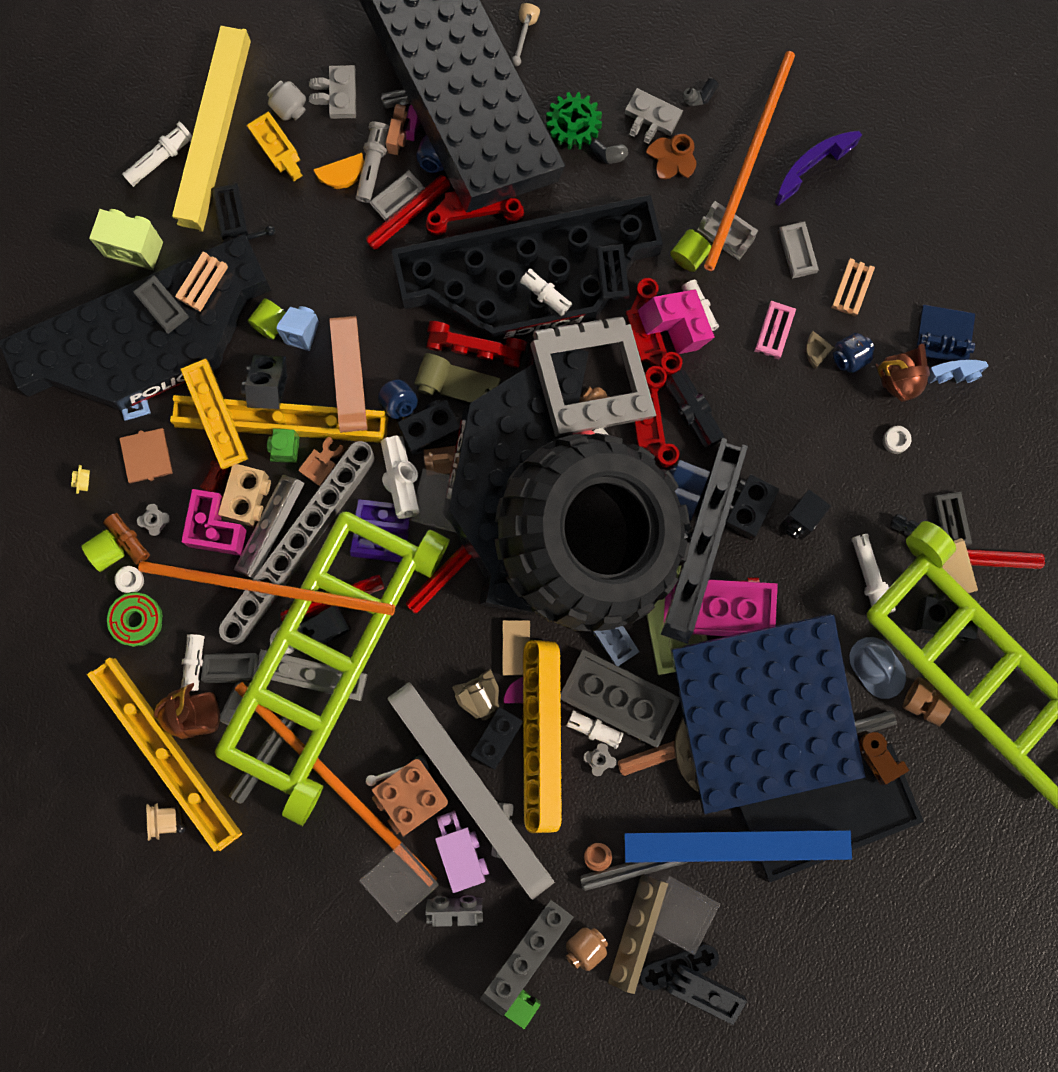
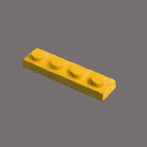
M203 359L181 368L220 467L226 469L247 460L248 457L208 360Z

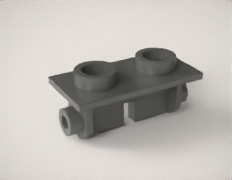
M466 895L461 898H447L445 896H437L433 899H427V924H432V927L452 926V916H458V926H477L478 923L483 922V897Z

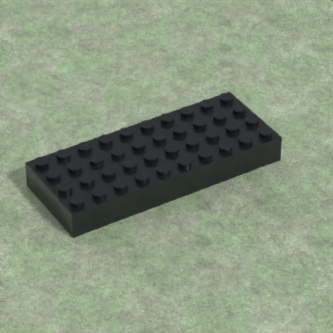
M359 0L466 213L559 181L565 164L480 0Z

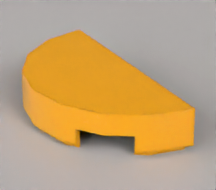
M363 153L316 168L314 173L319 181L327 186H332L334 189L348 188L355 184L361 175L364 164Z

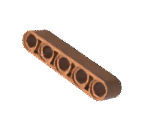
M356 316L330 318L340 433L367 430Z

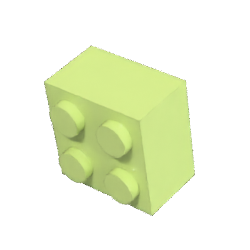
M99 209L89 238L104 257L153 271L163 244L162 239L148 219L140 216L130 218L116 209H110L109 211Z

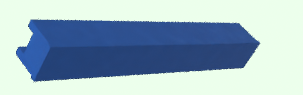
M851 831L624 833L625 863L852 860Z

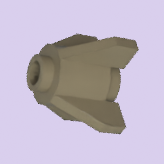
M491 669L486 670L478 678L466 684H458L452 687L459 706L473 715L474 718L487 720L493 717L496 713L495 710L499 708V687Z

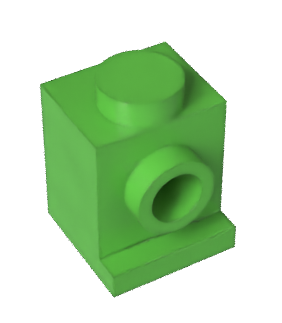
M273 429V434L268 437L267 442L270 461L297 463L299 436L296 431Z
M525 990L521 991L505 1013L506 1017L523 1029L526 1028L541 1005L540 1000L537 998L531 1002L529 1000L531 995Z

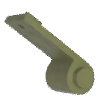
M426 353L424 354L414 385L418 387L417 391L424 395L433 396V393L471 403L500 385L501 379L451 365L448 360L440 356Z

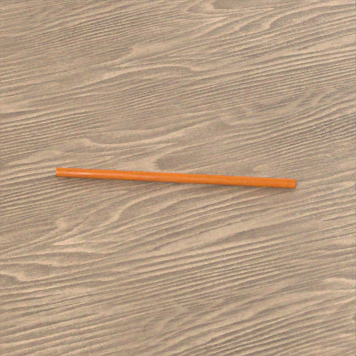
M791 51L785 52L705 262L704 268L709 271L715 269L793 63L795 54Z
M141 561L138 566L140 572L391 616L395 612L394 604L144 561Z
M241 682L234 690L243 698L248 687ZM258 704L255 711L301 755L305 744L271 710ZM317 758L313 769L431 886L437 877Z

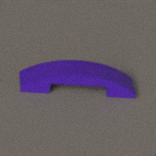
M860 131L842 133L828 138L801 156L789 170L775 200L777 206L799 190L802 183L799 177L830 153L836 160H839L857 146L862 136Z

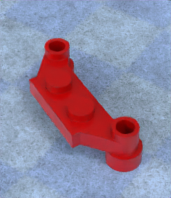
M456 192L445 193V199L434 211L428 214L426 228L430 235L439 237L446 232L449 221L499 213L503 214L504 220L508 224H515L523 220L524 209L518 199L509 198L466 213Z
M644 278L638 283L636 299L631 310H627L625 315L628 325L631 324L641 363L646 361L652 366H660L666 371L667 377H670L672 374L680 371L682 358L675 352H666L660 332L646 334L638 310L653 297L657 296L659 287L655 280ZM647 291L650 295H646L643 292ZM671 364L674 368L670 369L666 365Z
M429 321L427 349L441 352L443 347L452 348L451 351L457 354L466 355L467 351L478 353L477 357L485 360H493V357L504 359L505 366L519 368L521 356L526 350V341L508 337L505 345H502L499 342L449 332L450 325L438 321Z
M652 366L647 370L645 377L656 416L651 419L634 422L637 445L653 454L662 467H670L677 462L679 450L675 445L665 443L657 393L664 386L667 374L662 367ZM651 378H656L659 382L654 383L651 381ZM663 455H669L671 460H665Z

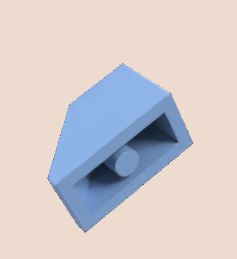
M299 306L298 309L290 307L278 323L276 329L285 344L310 351L319 320L310 308Z

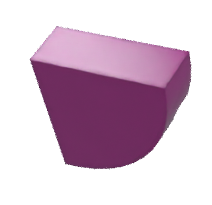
M411 105L407 113L409 122L405 131L407 132L406 140L415 141L420 120Z
M523 677L517 679L509 686L504 697V704H523Z

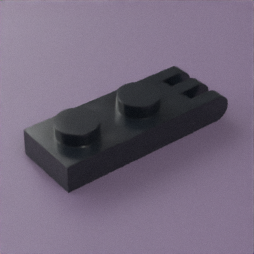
M680 964L677 971L684 975L685 978L674 974L671 980L680 987L669 983L666 990L670 994L734 1025L747 1003L746 996Z

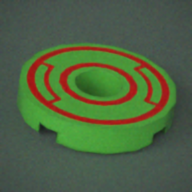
M137 592L124 594L116 599L109 608L107 615L108 630L113 638L123 645L132 647L144 646L153 641L161 631L162 610L157 601L146 594ZM139 612L142 616L140 625L131 627L128 621L130 615Z

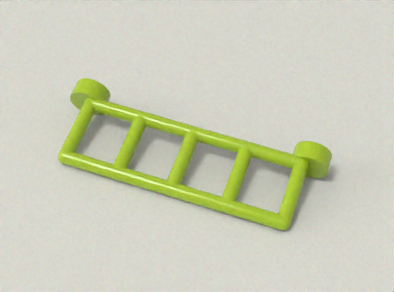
M342 512L337 517L301 589L318 591L321 588L331 594L394 604L396 607L414 570L429 578L432 577L447 549L450 539L429 530L418 547L350 512ZM349 531L403 557L381 600L327 573ZM294 599L215 749L218 759L289 794L290 797L285 805L282 816L301 826L309 818L323 789V785L309 779L308 776L391 615L369 612L373 616L350 658L297 631L311 601ZM288 646L343 672L321 716L266 689ZM258 704L312 731L290 776L235 748Z
M923 521L906 538L908 548L917 558L869 609L867 619L1058 809V786L1027 756L1029 751L1058 719V683L947 573L942 566L956 552V545L952 538L939 526ZM926 574L959 608L921 650L887 615ZM972 620L1005 654L967 696L934 661ZM1018 666L1050 701L1017 740L1013 742L980 708Z

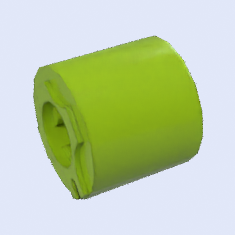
M689 229L672 249L670 255L682 268L695 272L709 254L711 245L699 233Z
M264 298L247 321L251 327L264 337L274 340L279 333L276 329L277 325L286 312L270 300Z
M104 530L81 546L89 561L99 572L125 556L122 547L116 544V538L108 530Z

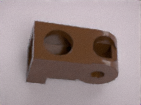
M871 732L860 738V752L880 785H886L910 771L904 761L897 763L894 761L887 750V741L882 734Z

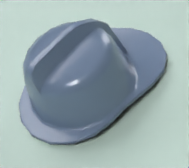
M866 637L857 641L849 654L850 665L865 688L873 696L881 699H890L897 696L904 688L906 672L892 649L883 640L875 637Z

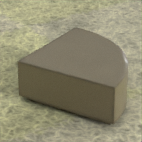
M814 331L806 343V356L812 367L816 369L834 347Z

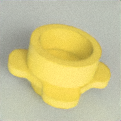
M79 465L78 471H73L71 487H77L76 494H79V490L88 491L90 470L82 469V465Z

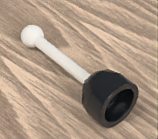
M425 751L412 756L410 762L418 759L423 763L428 772H432L430 759ZM403 767L378 776L369 775L366 778V784L374 786L377 781L389 778Z

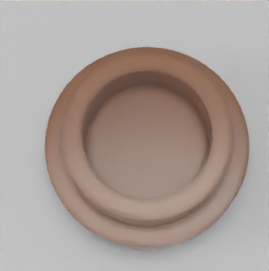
M594 843L586 849L584 860L588 868L599 872L610 866L612 853L605 844Z

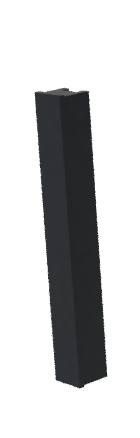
M725 438L721 439L715 454L690 536L687 560L681 566L678 576L679 580L676 583L661 632L663 636L687 644L694 632L748 448L746 445L738 447L726 443L727 439Z

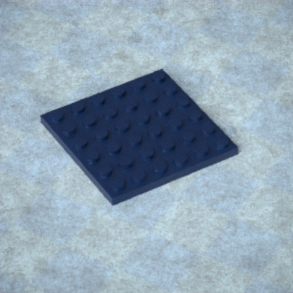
M833 614L670 649L702 812L704 814L865 778Z

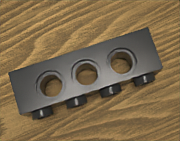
M550 900L480 999L504 1016L574 917Z

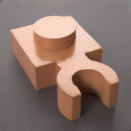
M395 105L393 119H391L386 139V147L389 154L398 155L400 146H405L407 132L403 130L406 122L407 112L404 105Z
M330 437L323 442V451L319 453L314 449L298 470L319 487H321L336 466L332 462L333 458L340 457L344 452L342 445L335 451L329 450V446L333 442Z

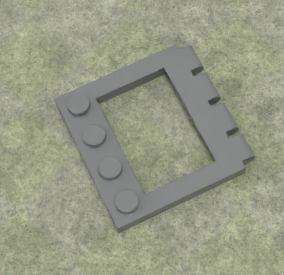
M622 316L604 319V322L597 320L580 323L579 327L577 324L560 326L555 328V332L553 328L533 332L534 340L530 343L555 437L651 419L656 416L631 324L626 325ZM618 342L632 393L564 405L550 354Z

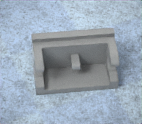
M715 201L706 217L702 218L697 232L713 242L726 208ZM735 215L722 249L737 260H740L753 243L758 230Z

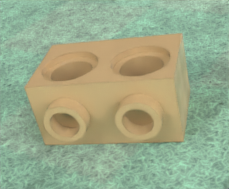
M239 464L233 465L218 515L224 520L254 527L255 522L260 520L263 513V506L261 505L263 495L267 496L271 485V480H268L269 476L266 472ZM248 478H256V484L253 488H244V483ZM241 503H248V511L243 515H238L236 512L237 507Z

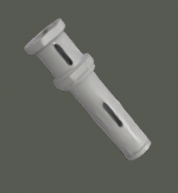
M374 121L370 122L368 126L370 129L368 142L363 147L366 156L356 193V200L369 203L371 201L380 160L387 152L385 145L390 126L384 123Z

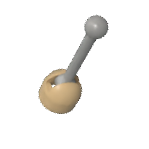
M522 3L519 9V19L523 23V28L515 56L511 59L513 66L521 64L520 55L528 26L535 24L539 18L540 9L533 4Z

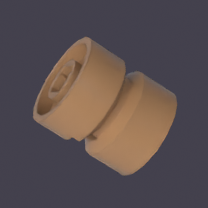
M918 677L913 682L903 702L905 710L915 715L922 713L925 720L936 726H940L946 720L953 707L937 689H934V686L929 681Z

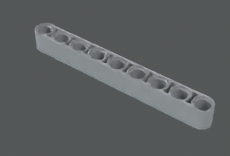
M357 441L348 448L253 580L261 582L270 580L272 584L284 586L288 583L372 467L375 456L371 447L366 442ZM365 450L368 452V457L364 461L355 460V455L358 451ZM351 472L352 479L349 482H339V477L342 473ZM327 494H336L337 499L333 504L326 505L323 503L324 497ZM312 515H319L321 517L320 523L315 527L308 526V519ZM296 537H304L305 543L301 548H292V541ZM282 558L288 559V567L284 571H277V562ZM245 590L219 627L220 637L234 645L243 643L277 598V595ZM250 602H254L256 604L255 613L246 616L244 613L245 606ZM238 624L240 628L239 635L235 638H230L228 636V629L232 625Z
M408 682L387 698L529 897L533 900L555 882L413 685Z

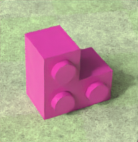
M696 289L653 297L638 310L646 334L668 331L677 354L697 351L715 338Z
M192 489L181 542L191 548L241 556L246 529L241 524L221 521L222 518L218 513L223 497L219 493Z

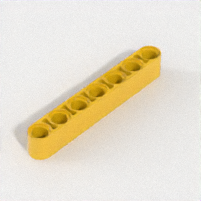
M529 640L523 650L524 824L530 833H554L561 826L560 649L558 644L553 641Z

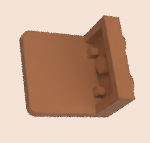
M418 759L413 760L372 789L375 794L372 797L373 801L380 811L386 810L390 816V819L387 821L396 834L401 832L403 836L448 804L447 798L423 763Z

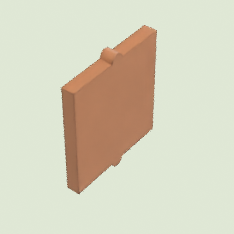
M163 428L148 432L140 430L138 434L120 438L128 483L147 479L153 481L156 477L173 474Z

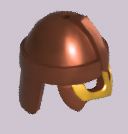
M924 344L918 345V348L886 357L880 366L875 364L883 387L887 388L901 402L921 395L928 382V377H930Z
M194 683L169 693L167 697L157 704L154 711V716L158 719L162 729L168 734L181 739L213 733L219 727L220 713L215 695L207 692L190 696L189 692L193 689Z

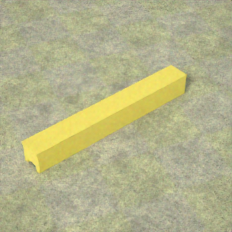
M220 26L172 215L173 218L178 219V226L197 229L201 232L204 230L213 194L212 188L215 186L251 43L246 29L241 30Z

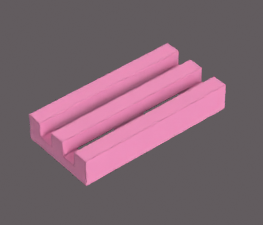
M774 301L770 302L754 352H763L764 355L775 356L774 358L780 359L796 311L795 308ZM775 308L778 309V313L766 347L763 346V342ZM787 312L788 317L777 350L772 349L783 313Z

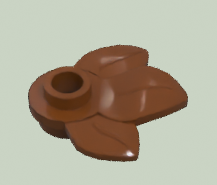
M678 134L671 139L659 138L646 151L647 155L658 159L656 171L659 179H670L678 172L682 176L689 178L696 168V160L693 156L694 142L686 134ZM683 145L686 149L679 151L677 146Z

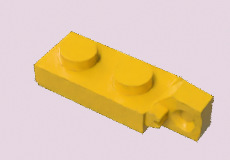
M269 111L247 124L251 134L280 173L286 170L293 181L303 176L296 162L300 161L296 149Z

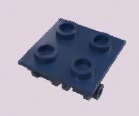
M923 305L917 348L918 345L924 344L926 357L946 361L969 360L970 353H973L975 349V343L972 342L975 313Z

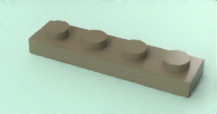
M644 874L641 875L608 984L625 992L635 994L668 883Z

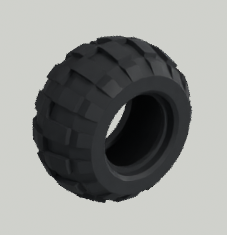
M607 434L569 435L535 450L531 456L518 465L508 479L507 489L503 498L499 499L495 521L498 522L499 539H495L498 560L503 559L509 575L506 579L518 597L522 596L531 605L532 611L540 617L577 631L611 630L628 623H633L650 613L655 608V603L658 600H663L679 580L676 577V570L679 565L686 562L690 543L684 540V525L690 524L686 505H680L675 492L679 486L669 470H660L655 465L656 461L653 460L655 456L646 449L635 444L627 445L622 442V438ZM591 485L602 489L613 498L626 522L628 538L625 556L617 571L612 575L599 574L584 567L573 556L565 537V517L569 505L579 492Z

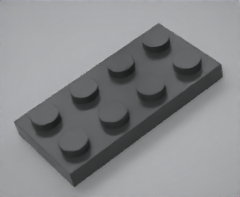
M584 649L560 694L561 701L655 748H658L680 703V697Z

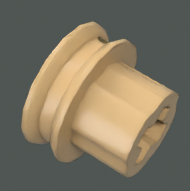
M158 803L154 806L146 804L148 841L152 837H156L159 840V834L176 833L175 807L158 809Z

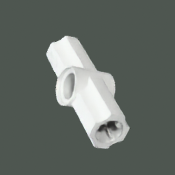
M403 436L386 437L380 441L387 470L383 474L382 482L385 488L392 493L397 518L406 519L414 517L420 513L413 482L418 478L417 470L408 461Z

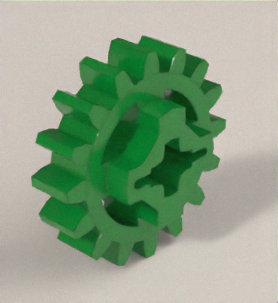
M567 92L566 99L564 100L558 96L557 105L551 103V112L546 114V120L548 121L546 128L551 131V139L558 137V145L561 146L566 142L568 149H571L573 144H576L577 148L581 149L582 142L590 145L591 137L597 139L598 130L602 127V121H600L602 112L596 111L598 107L597 102L590 104L589 95L581 99L580 92H577L576 97H572L570 92Z

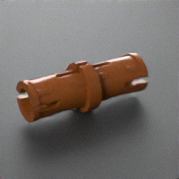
M114 513L104 520L103 524L116 538V544L119 547H123L136 565L149 558V552L136 538L137 534L135 531L130 530L118 513Z

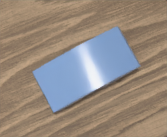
M958 360L939 364L929 369L930 377H928V384L934 381H938L941 384L953 377L957 383L964 380L970 383L982 377L981 373L988 367L986 361Z

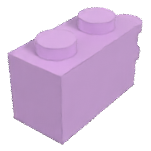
M456 811L438 816L437 821L442 836L435 839L452 892L455 893L484 883L486 881L484 875L489 874L485 859L478 858L475 848L480 847L476 832H470L469 827L461 829ZM454 823L457 831L447 834L445 826Z

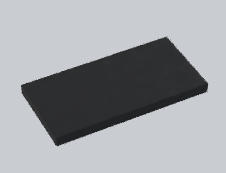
M892 743L887 744V750L896 763L899 762ZM862 754L865 778L739 806L748 832L851 831L852 850L923 823L924 820L905 775H901L886 785H880ZM826 860L760 862L768 882L771 883Z

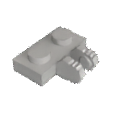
M355 65L329 66V79H310V88L314 90H329V95L326 93L310 94V103L314 105H329L331 119L356 118Z
M637 88L625 109L626 115L636 119L629 135L635 137L644 123L650 126L644 136V142L648 144L652 141L657 130L671 136L682 116L683 110Z

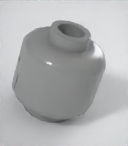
M279 81L267 94L270 97L268 100L269 107L284 121L290 118L297 120L306 111L303 107L306 97L291 81L285 83Z

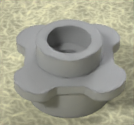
M149 504L143 516L137 518V524L148 529L150 535L157 536L166 523L169 522L170 517L167 513L159 511L157 505ZM153 517L156 518L155 522H151Z
M604 743L598 744L597 748L592 752L587 751L584 754V761L590 764L592 774L595 776H601L604 770L614 768L616 765V759L611 757L608 752V746ZM598 757H602L603 761L598 762Z

